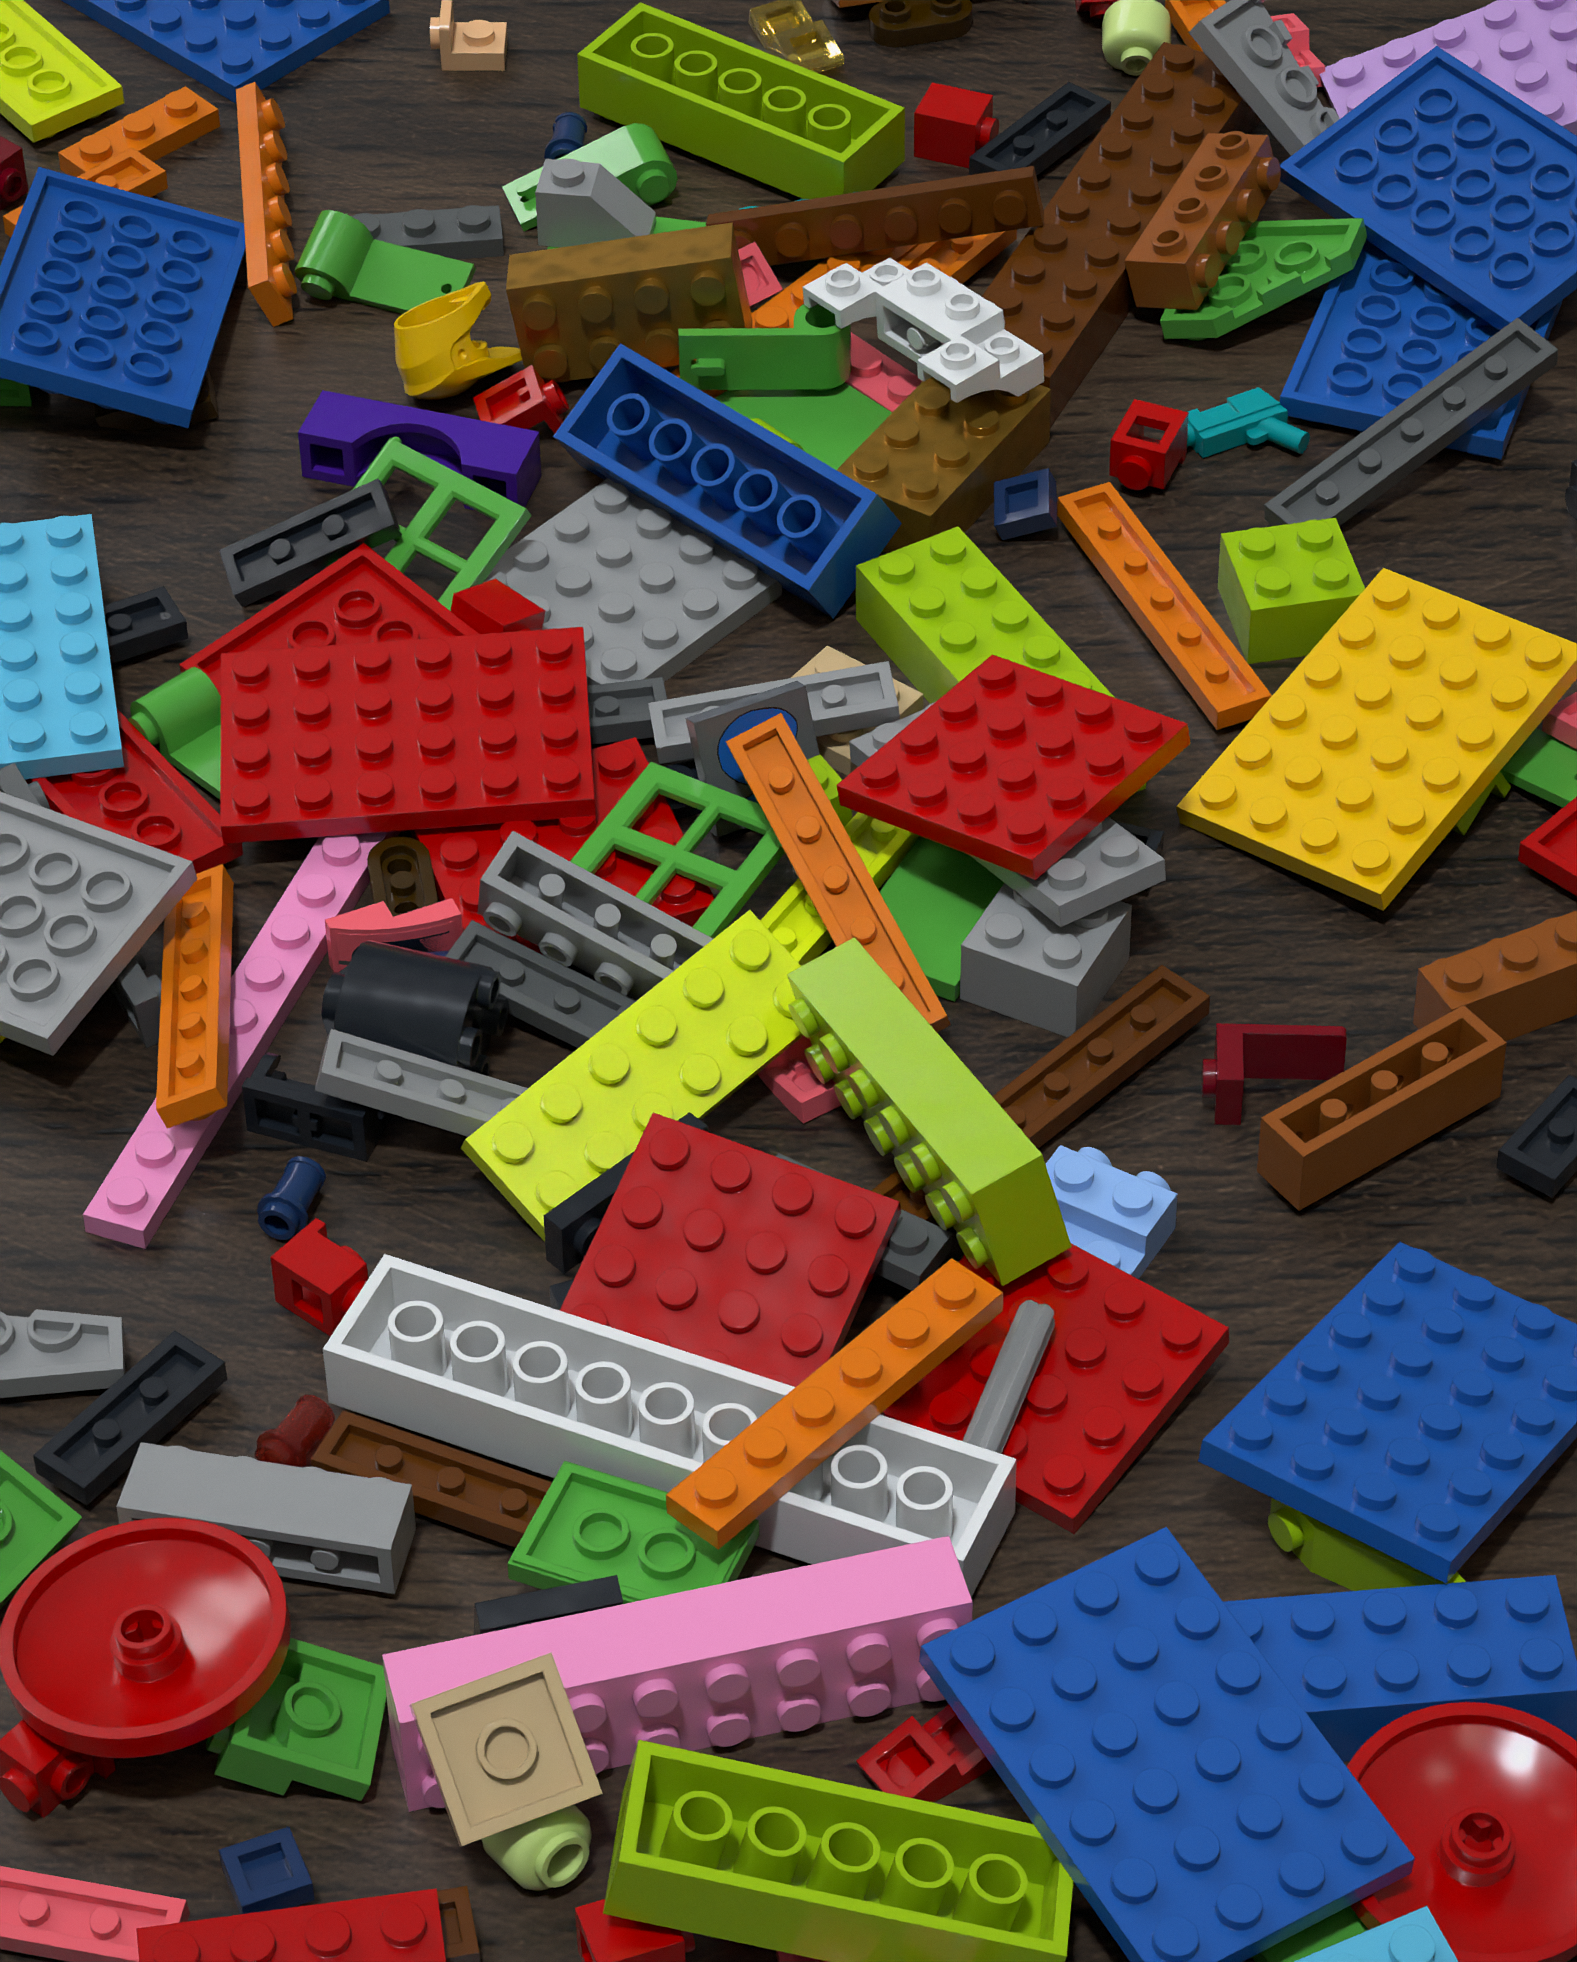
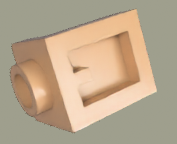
M442 0L440 17H431L430 20L431 49H440L442 71H505L508 42L507 22H488L486 20L454 22L453 0Z

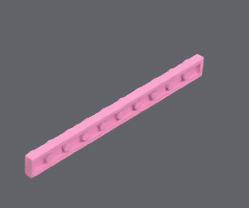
M401 831L323 836L318 838L231 977L227 1107L217 1110L206 1119L187 1121L167 1129L156 1111L155 1098L83 1213L85 1231L87 1233L140 1248H147L241 1094L244 1081L247 1077H251L259 1061L268 1050L326 955L328 948L325 919L350 912L354 909L370 883L367 861L370 850L377 843L385 839L398 837Z

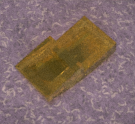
M777 0L750 9L748 23L769 54L817 73L844 65L845 58L823 20L813 22L801 0Z

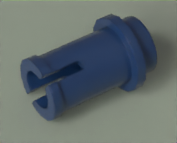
M565 112L556 117V124L553 123L552 140L549 141L545 148V159L557 160L584 146L585 133H587L588 126L582 116L573 112Z
M296 1156L288 1161L284 1174L273 1192L265 1194L258 1203V1223L267 1235L275 1239L287 1240L307 1226L309 1219L307 1211L316 1193L322 1188L326 1180L325 1171L320 1164L303 1156Z

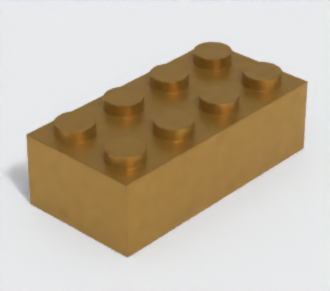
M733 222L509 255L506 293L524 369L532 365L545 383L551 380L557 383L596 377L620 343L660 367L679 365V329L752 328V316Z
M934 377L922 382L837 469V471L878 494L902 523L883 551L890 553L957 526L965 533L994 502V482L1018 476L1049 443L1051 389L1039 384L1019 397L1008 391L988 390L971 395L956 403L951 400L950 388Z

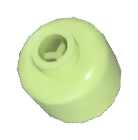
M1119 0L1106 10L1102 21V49L1104 57L1115 69L1123 70L1129 75H1140L1163 42L1171 44L1170 15L1168 10L1155 0Z
M571 1805L483 1838L482 1842L485 1852L521 1887L541 1891L552 1887L564 1886L577 1877L588 1861L592 1833L588 1818L575 1805Z

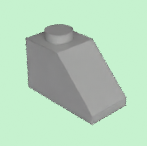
M545 159L535 191L539 246L567 247L653 234L656 224V212L600 163L579 162L575 159Z

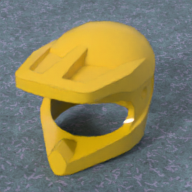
M484 281L426 301L408 310L394 322L395 360L406 394L424 400H438L456 396L468 390L479 379L522 361L519 348H488L487 342L471 340L470 338L472 325L477 320L481 311L491 302V293Z

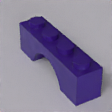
M322 390L298 431L302 477L355 487L389 438L399 437L402 442L401 444L523 507H526L542 476L539 431ZM464 504L465 509L474 510Z

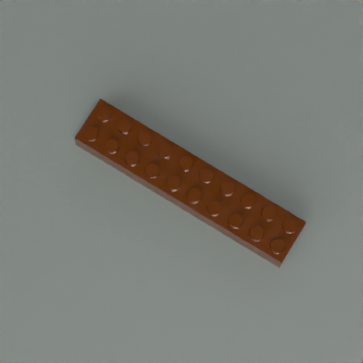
M1163 42L1045 207L1043 226L1030 228L982 295L984 299L993 302L1003 310L1005 330L1043 353L1044 382L1040 385L1051 389L1050 428L1135 305L1124 261L1207 134H1225L1232 131L1252 134L1260 122L1257 114L1239 96L1237 90L1204 52L1193 50L1189 46Z

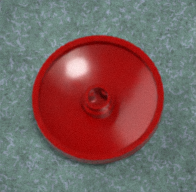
M150 1518L130 1521L104 1528L74 1541L47 1559L27 1578L11 1600L1 1624L0 1668L10 1699L19 1715L31 1728L51 1742L72 1751L107 1758H135L158 1755L182 1749L220 1732L247 1713L263 1697L273 1684L286 1659L291 1635L290 1612L283 1584L277 1570L269 1558L245 1537L216 1524L186 1518Z
M1477 1702L1446 1703L1416 1710L1395 1719L1371 1736L1355 1753L1347 1768L1415 1857L1411 1874L1350 1905L1364 1925L1370 1930L1427 1906L1458 1962H1567L1577 1955V1741L1556 1726L1524 1711L1501 1705Z

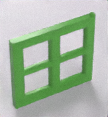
M399 437L389 438L353 489L378 478L384 486L395 469L434 488L407 528L399 525L402 536L393 539L396 543L384 559L404 573L418 553L456 573L457 575L438 600V602L451 611L453 593L476 586L485 581L527 523L531 514L525 507L401 444L402 442ZM456 500L495 520L467 560L428 540Z
M650 762L570 862L595 874L614 849L659 866L635 895V897L652 905L676 873L719 890V894L692 927L714 939L728 927L785 852L758 803ZM659 794L702 810V813L675 846L631 829ZM720 818L764 835L737 870L693 853Z

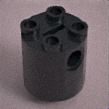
M367 940L360 944L353 954L349 965L339 973H333L329 978L323 995L321 1016L327 1036H329L330 1030L333 1029L489 1076L490 1057L486 1056L491 1035L500 1037L505 1029L509 1012L508 999L498 997L501 974L494 971L492 967Z

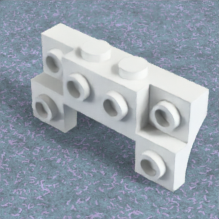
M889 257L863 273L844 263L803 286L804 305L811 308L820 304L835 314L836 326L841 329L861 319L876 316L878 338L915 361L920 380L924 382L934 377L948 386L951 391V400L956 403L971 395L988 390L1008 391L1019 397L1044 382L1043 353L1004 329L1003 310L927 262L913 270H909Z

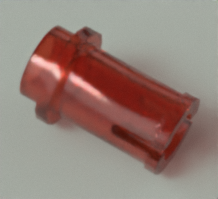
M308 1394L301 1396L297 1400L296 1405L275 1429L265 1430L256 1441L257 1450L254 1454L255 1459L270 1463L305 1467L306 1455L333 1426L335 1415L332 1409L319 1397Z

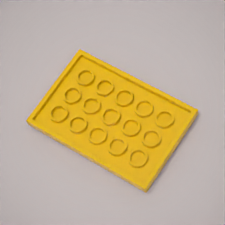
M1383 568L1176 806L1179 822L1384 911L1576 681L1577 643Z

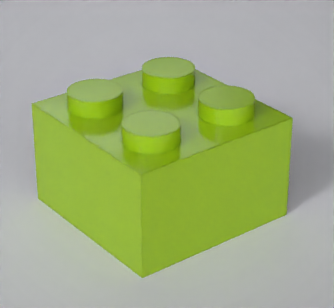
M1336 518L1308 520L1300 523L1221 533L1218 590L1248 664L1307 656L1365 589Z

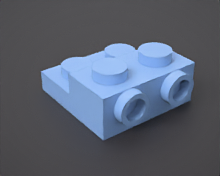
M1060 1145L1046 1163V1167L1070 1243L1139 1279L1176 1227L1177 1193L1172 1192L1168 1183L1161 1176L1153 1172L1142 1171L1137 1176L1112 1167L1108 1157L1095 1148L1083 1147L1076 1152Z

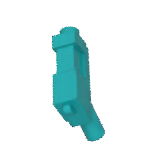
M1259 387L1227 398V403L1200 412L1196 408L1188 411L1187 447L1191 446L1202 458L1245 443L1257 445L1266 440L1302 454L1310 441V434L1287 424L1288 410Z

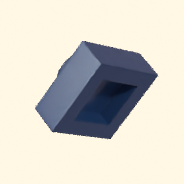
M1049 468L994 482V527L1002 540L1057 527V482Z
M290 1827L219 1849L221 1868L240 1914L293 1908L315 1900L312 1880Z

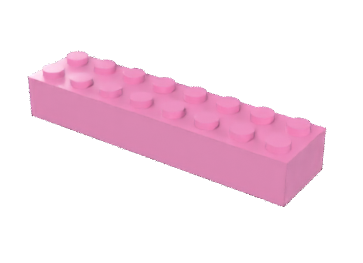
M950 1537L926 1540L383 1654L391 1743L409 1812L430 1807L445 1808L409 1705L551 1652L595 1774L606 1769L630 1765L638 1740L689 1751L713 1746L728 1747L746 1739L778 1732H798L820 1723L853 1716H873L885 1709L923 1701L937 1702L945 1700L920 1664L919 1658L922 1645L972 1621L973 1602Z

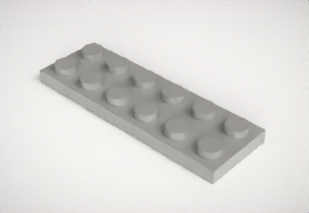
M934 703L929 704L921 711L895 722L879 725L873 731L850 740L851 762L859 767ZM1110 817L1103 820L1036 880L971 856L1060 927L1166 880L1165 859Z

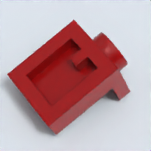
M532 365L473 397L481 421L529 429L545 420L554 434L565 420L563 413L569 410L568 402L558 384L554 380L545 383Z

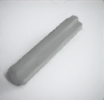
M1026 1300L1019 1305L964 1435L963 1442L1000 1454L1002 1453L1055 1326L1054 1310L1046 1303L1038 1304L1032 1300Z

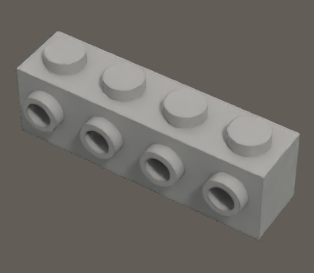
M514 831L511 832L480 879L477 913L483 916L490 927L506 936H515L517 934L539 946L540 951L546 957L564 966L572 964L594 976L596 982L624 996L629 995L637 1000L713 940V938Z
M142 1442L116 1506L119 1524L150 1518H186L216 1524L232 1530L256 1545L269 1558L279 1576L391 1594L396 1592L416 1531L412 1484L394 1482L382 1477H360L328 1472L317 1467L302 1468L258 1461L247 1456L232 1457L193 1451L182 1446L168 1447Z

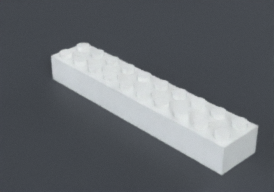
M387 1254L383 1255L323 1348L328 1400L331 1404L555 1478L563 1462L567 1461L665 1492L671 1491L795 1388ZM878 1415L756 1518L759 1520V1537L755 1545L810 1564H817L949 1536L970 1596L972 1597L1015 1514L1017 1459L883 1415Z

